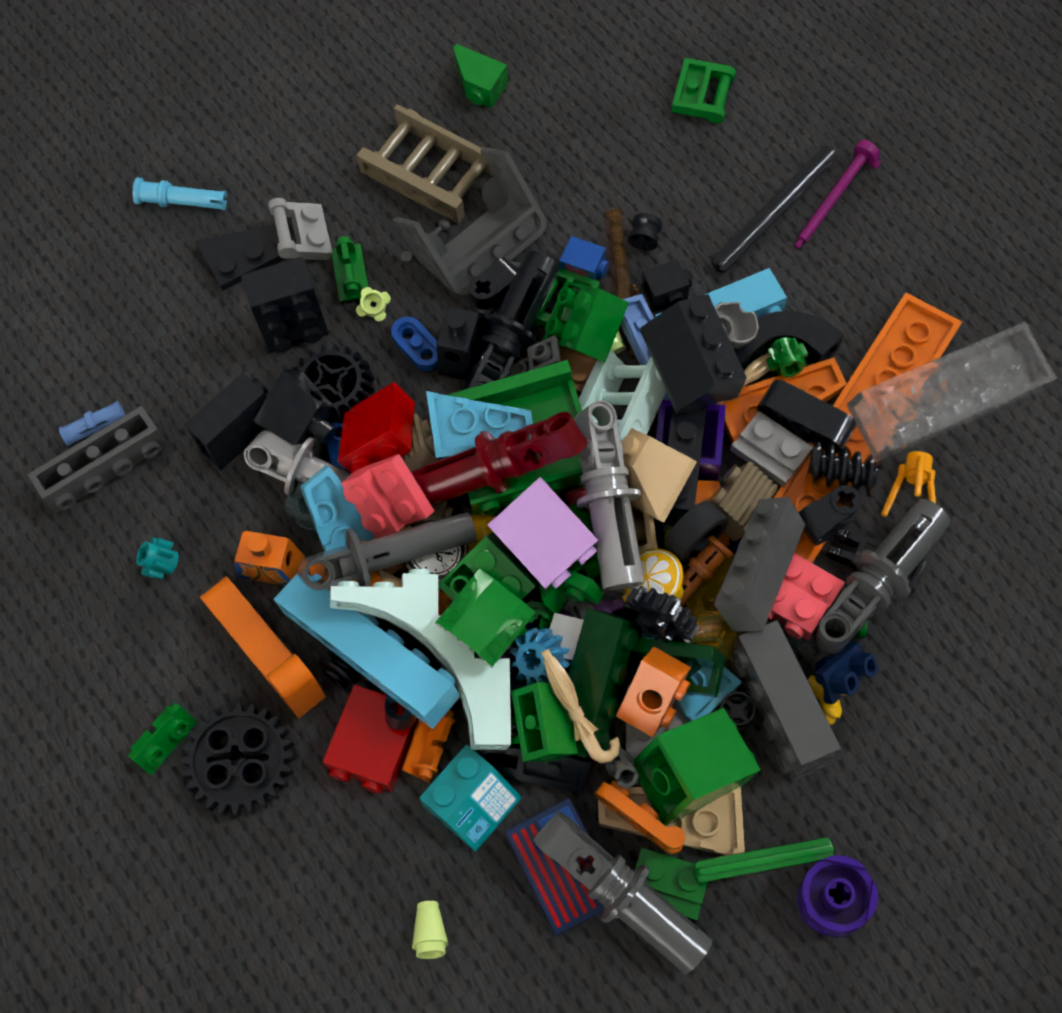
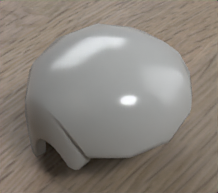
M720 302L714 306L734 350L741 348L756 337L759 325L757 316L753 311H744L740 307V302Z

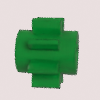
M783 337L773 342L770 349L767 350L770 355L766 359L771 372L777 371L778 376L793 377L799 374L804 366H806L804 358L808 356L804 344H798L796 338Z

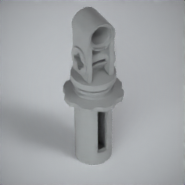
M598 400L580 411L574 419L587 440L586 447L578 454L583 475L580 476L581 484L585 485L586 496L579 498L576 505L578 509H589L593 535L598 539L595 547L603 591H614L644 584L630 503L640 499L641 491L628 487L627 478L629 477V471L624 466L623 446L619 437L616 411L610 403ZM592 415L597 419L598 425L593 421Z

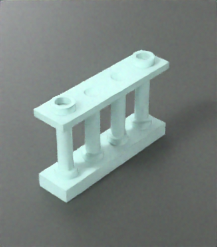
M610 350L605 363L596 361L579 397L582 410L598 400L606 401L611 405H628L622 420H617L619 437L622 442L631 428L647 435L664 398L666 389L652 357H650L647 365L626 366ZM641 378L635 392H618L623 379ZM592 415L593 421L598 425L597 419Z

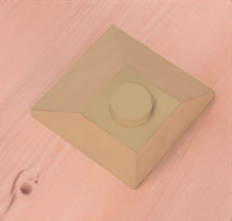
M631 428L628 435L621 442L623 446L624 466L629 471V477L627 478L628 487L639 489L641 496L640 499L630 503L637 509L664 523L697 461Z

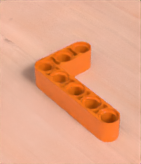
M227 576L200 596V599L298 719L326 698L318 682L295 653L293 655Z

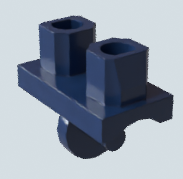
M850 642L834 657H823L816 663V672L814 674L817 683L822 685L824 689L823 700L825 704H834L843 695L852 696L858 690L859 681L863 677L872 678L878 672V666L872 653H863L859 642Z

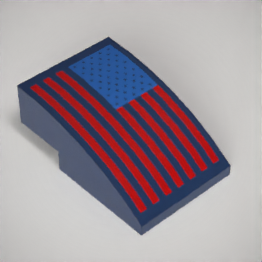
M570 798L505 831L506 837L556 936L601 913L604 909L602 903H599L597 899L591 900L586 895L588 888L575 879L559 863L545 855L533 840L557 811L568 815L588 835ZM589 855L584 859L580 856L579 863L582 865L586 862L592 864L593 857Z

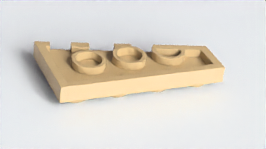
M642 787L625 788L630 793L628 798L640 806L643 802L654 809ZM741 787L666 827L677 826L681 828L685 833L684 846L725 856L745 852ZM598 800L599 826L646 837Z

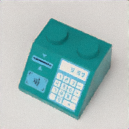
M466 744L419 799L424 808L473 851L477 852L520 802L522 797L490 763L477 752L471 750V747Z

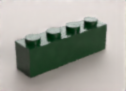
M587 608L569 671V677L574 684L578 703L584 712V717L599 729L594 732V735L601 749L605 751L610 740L608 733L610 724L619 708L618 696L620 688L628 676L629 668L627 663L630 652L638 640V623L603 610ZM581 739L576 741L578 750L576 755L583 758H591Z

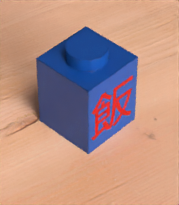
M571 236L559 260V266L597 281L598 278L604 279L609 267V261H606V248Z

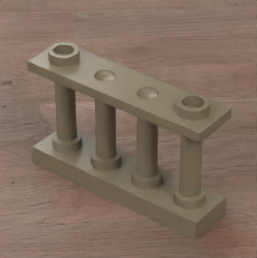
M397 104L394 111L398 127L379 151L372 152L365 147L359 151L356 156L360 172L459 224L465 217L462 197L482 171L494 176L480 152L484 147L480 148L421 117L416 111L406 109ZM409 132L422 138L421 142L403 164L397 165L387 160ZM433 145L447 151L427 178H421L412 173ZM457 158L472 164L452 191L447 192L436 186Z

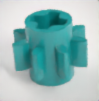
M155 537L152 538L151 543L147 541L142 543L136 556L137 565L143 567L141 574L155 579H163L164 574H172L179 558L178 552L171 550L174 543Z

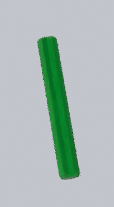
M823 837L704 859L694 863V874L699 883L806 864L833 856L834 847L830 838Z

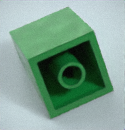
M724 708L657 735L634 759V767L638 773V782L652 807L659 814L661 823L665 826L671 825L741 787L761 770L756 763L754 754L748 749L740 736L735 722L730 719Z

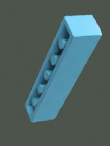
M297 573L274 598L276 604L287 617L431 729L437 725L460 698L454 686L456 680L443 668L436 671L429 666L430 660L416 648L412 651L408 650L403 646L404 640L393 630L388 629L387 632H384L378 627L379 622L374 616L359 613L358 611L330 608L329 588L314 590L304 584ZM316 573L313 576L308 574L309 580L313 582L322 578Z

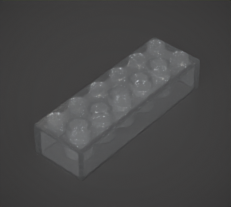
M1025 321L859 392L847 404V407L855 419L872 455H874L876 463H878L880 460L887 459L1037 393L1056 380L1057 377Z

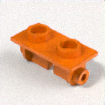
M449 710L433 729L419 719L402 767L403 771L430 783L433 774L438 773L437 766L443 752V742H446L451 725L455 723L453 711Z

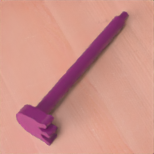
M860 140L854 147L853 162L798 235V241L794 245L795 248L799 249L803 243H807L864 164L867 165L869 162L873 169H877L881 163L880 152L872 142Z

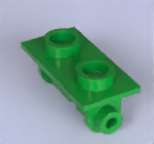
M342 236L338 238V242L335 245L336 248L332 249V261L340 303L361 299L362 289L369 287L361 244L354 245L349 237Z
M174 702L170 707L167 705L165 710L152 723L156 731L151 734L146 730L133 746L131 745L130 749L132 751L127 756L148 774L152 775L198 722L179 704Z

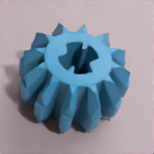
M532 628L528 629L524 635H519L515 639L518 647H514L509 651L516 657V661H513L510 665L513 668L519 669L516 679L527 680V685L536 682L549 683L543 662L544 658L541 654L542 651L548 648L552 656H555L564 669L568 668L570 663L564 659V654H567L570 649L567 647L561 648L560 644L563 636H553L552 629L549 628L540 630Z

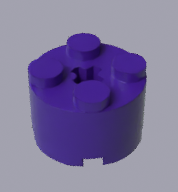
M835 855L820 860L805 874L798 888L797 903L802 919L813 930L829 937H843L856 932L873 916L878 903V890L874 880L860 862L847 856ZM834 889L839 890V896L845 899L839 904L834 903V898L829 896Z

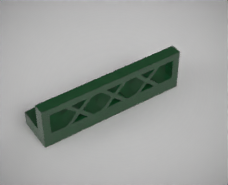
M638 638L635 647L630 652L627 663L628 668L636 661L643 660L649 651L656 647L684 664L691 666L685 679L690 682L687 694L718 698L726 656L716 647L674 641L666 644L662 640ZM701 668L712 669L709 687L696 685L691 676ZM629 671L622 685H631L634 677H632Z

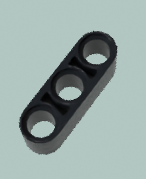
M774 380L756 407L758 412H762L796 436L812 444L821 442V449L826 450L829 445H834L835 454H839L841 449L844 448L857 427L855 419L849 414L782 380Z

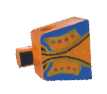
M243 531L234 562L237 578L286 586L298 573L299 564L306 557L286 537Z

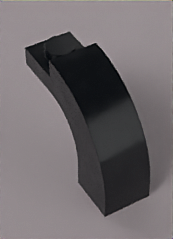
M780 311L757 318L759 329L756 337L734 351L743 370H745L754 360L768 353L767 350L770 349L773 342L783 337L796 338L797 343H803L808 356L805 359L811 364H815L831 358L839 350L843 334L828 322L814 315L797 311Z

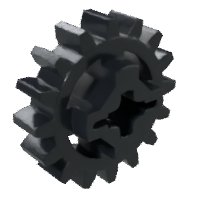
M640 586L639 589L633 588L623 605V608L626 609L625 615L633 618L642 629L640 632L650 639L652 637L656 640L660 639L666 644L671 641L690 643L699 629V625L696 624L698 619L690 616V609L681 607L682 601L672 594L669 596L665 592L661 594L652 587L650 591L643 586Z

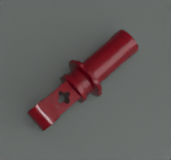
M560 412L548 419L527 425L514 432H503L497 438L488 431H482L475 437L476 447L410 472L431 506L488 485L497 493H504L510 488V478H520L531 470L542 468L564 458L574 457L586 447L587 440L569 412Z

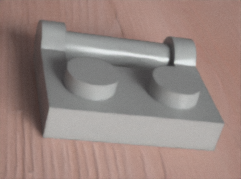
M274 198L269 201V212L274 216L279 239L277 249L281 258L295 259L304 256V259L330 260L333 252L322 204L286 202L283 198ZM286 217H291L297 244L291 240Z

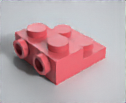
M400 454L357 469L341 482L344 488L343 494L345 499L355 505L362 516V526L367 531H371L375 538L397 533L405 525L426 519L434 512V509Z
M794 553L767 621L778 620L779 624L783 626V630L791 637L810 641L818 629L821 619L830 610L844 588L845 582Z

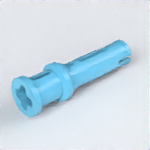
M139 177L135 179L132 194L135 204L141 205L143 202L159 204L160 207L178 204L220 210L226 209L227 200H223L227 198L226 191L172 186L166 180H161L160 183L144 181L143 178Z

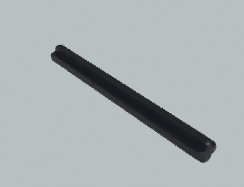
M822 147L712 259L711 264L717 272L725 273L836 160L837 154L834 152L835 149L833 147Z

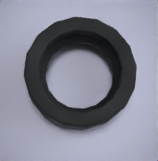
M703 501L690 509L672 527L666 536L664 546L679 559L682 565H688L689 559L696 557L709 543L708 538L710 535H713L717 540L727 527L728 518L711 501Z

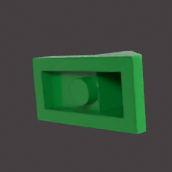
M567 569L571 575L556 589L551 584L545 589L538 581L542 601L553 614L559 613L568 597L582 604L587 600L598 605L605 594L593 579L571 569Z

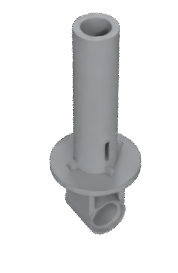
M263 430L244 450V459L248 466L285 482L284 493L292 496L299 486L303 485L325 465L331 468L341 482L351 475L350 472L314 457L317 442L312 437H309L301 445L292 443L270 430Z

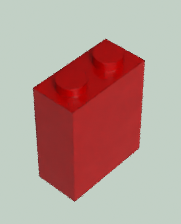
M395 382L355 405L350 411L344 412L338 462L351 474L357 469L398 454L402 457L411 452L415 402Z
M354 684L322 762L327 770H330L329 776L346 783L349 782L350 778L363 782L361 787L373 793L381 794L383 789L392 792L419 719L416 718L415 723L405 730L391 728L385 721L386 695ZM400 704L396 713L399 716L403 715L405 708Z

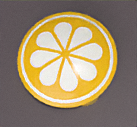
M653 549L640 554L644 584L640 586H643L648 591L652 587L661 594L665 592L669 596L672 594L681 599L684 593L682 587L683 568L679 559L673 553L664 549ZM633 588L625 589V595L622 596L624 601H626Z

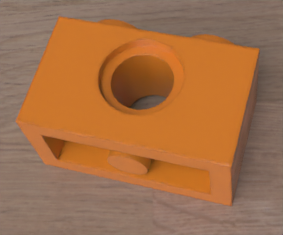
M653 647L641 661L616 717L651 737L655 736L661 726L667 729L677 710L672 708L675 700L681 701L690 686V682L685 679L691 667ZM652 690L658 692L661 697L656 696Z

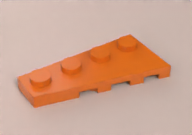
M835 358L806 366L799 374L793 377L779 375L745 386L741 389L738 399L734 398L733 401L727 400L717 404L726 405L724 427L731 443L733 444L740 437L742 431L758 413L756 407L774 380L785 381L824 402L841 393L847 383Z

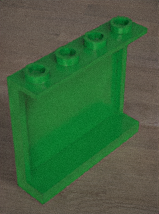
M568 360L448 394V396L531 410L533 424L548 419L560 412H569L575 419V416L582 411ZM579 455L564 458L542 468L531 470L523 477L510 478V488L504 493H497L489 485L469 492V501L474 515L490 516L498 513L501 510L500 508L509 506L539 477L545 481L557 496L563 494L565 489L575 486L585 488V485L581 484L580 476L583 475Z

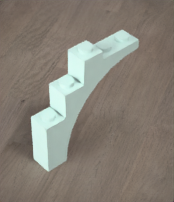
M411 569L409 573L402 574L400 587H394L392 582H376L373 584V587L359 586L358 582L342 581L338 583V586H331L330 608L362 612L384 619L403 629L428 648L445 670L455 678L456 683L454 686L460 695L468 720L471 750H507L511 745L510 659H499L491 668L480 656L479 658H474V651L469 650V647L461 640L458 641L457 637L449 631H445L443 627L440 628L435 624L440 617L438 616V574H430V571L427 569Z

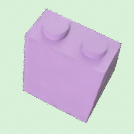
M541 477L488 524L491 530L545 589L550 584L556 589L571 575L567 569L578 560L583 565L597 552L593 545L598 539Z

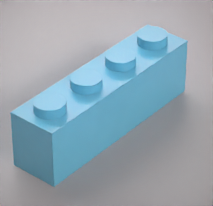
M770 268L707 293L714 306L720 302H740V307L744 311H753L757 318L766 314L784 311L787 300L785 293Z

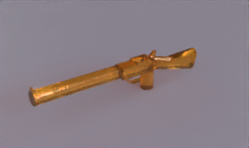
M616 208L611 209L609 212H606V215L609 216L617 297L625 299L631 297L630 287L637 291V295H639V289L636 285L629 284L621 211ZM645 299L650 309V299ZM629 343L630 359L633 360L636 359V356Z

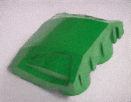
M479 568L454 601L437 619L435 624L440 628L443 627L445 631H449L457 637L458 641L461 640L469 647V650L475 651L483 661L487 662L488 666L493 668L536 612Z

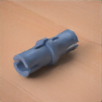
M116 401L94 413L91 411L84 413L83 418L59 427V432L65 444L70 446L83 438L97 433L126 414L119 401Z

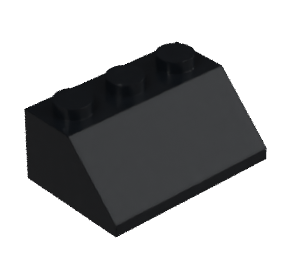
M709 294L678 301L641 327L640 332L676 414L738 398L747 377Z

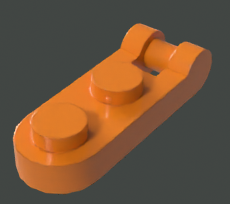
M612 781L611 784L602 782L594 793L595 797L602 804L665 852L677 854L682 850L685 842V833L681 828L677 826L666 827L657 820L659 814L643 802L640 806L628 798L630 795L628 790L619 786L616 781Z

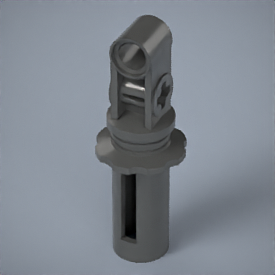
M927 499L917 500L874 552L863 550V552H858L854 556L857 571L852 572L846 579L847 587L820 621L815 642L822 652L827 654L841 652L855 634L863 629L876 610L884 611L890 605L891 598L900 600L901 598L908 597L911 593V588L909 587L907 577L951 525L948 514L939 505ZM917 531L920 536L896 564L890 561L910 535ZM835 629L841 634V637L832 638L827 635L825 630Z
M557 811L533 838L537 847L545 855L559 863L575 879L588 888L586 895L591 900L597 899L599 903H602L604 909L600 920L604 923L620 918L684 975L690 973L707 954L712 945V939L647 884L646 877L650 871L648 866L641 865L636 870L630 869L628 865H625V859L621 855L611 856L582 831L568 815L561 811ZM589 855L593 857L592 864L586 862L584 865L579 863L580 856L584 859Z

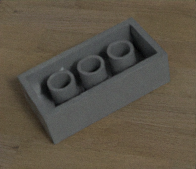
M778 620L765 625L763 631H749L738 636L733 654L734 659L731 660V665L737 678H744L749 689L746 691V694L753 699L756 709H759L764 720L761 722L762 731L769 742L774 741L779 751L776 754V759L784 774L789 773L794 781L830 766L840 752L841 747Z

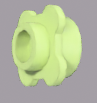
M370 287L362 289L360 305L356 307L357 314L360 317H373L377 322L383 321L386 318V305L391 301L390 295L387 292L381 293L377 290H372ZM371 302H375L376 306L371 307Z

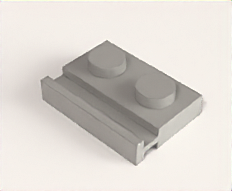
M759 411L742 431L740 437L733 442L730 451L746 462H753L754 466H757L765 475L785 487L789 479L795 475L811 455L813 447Z

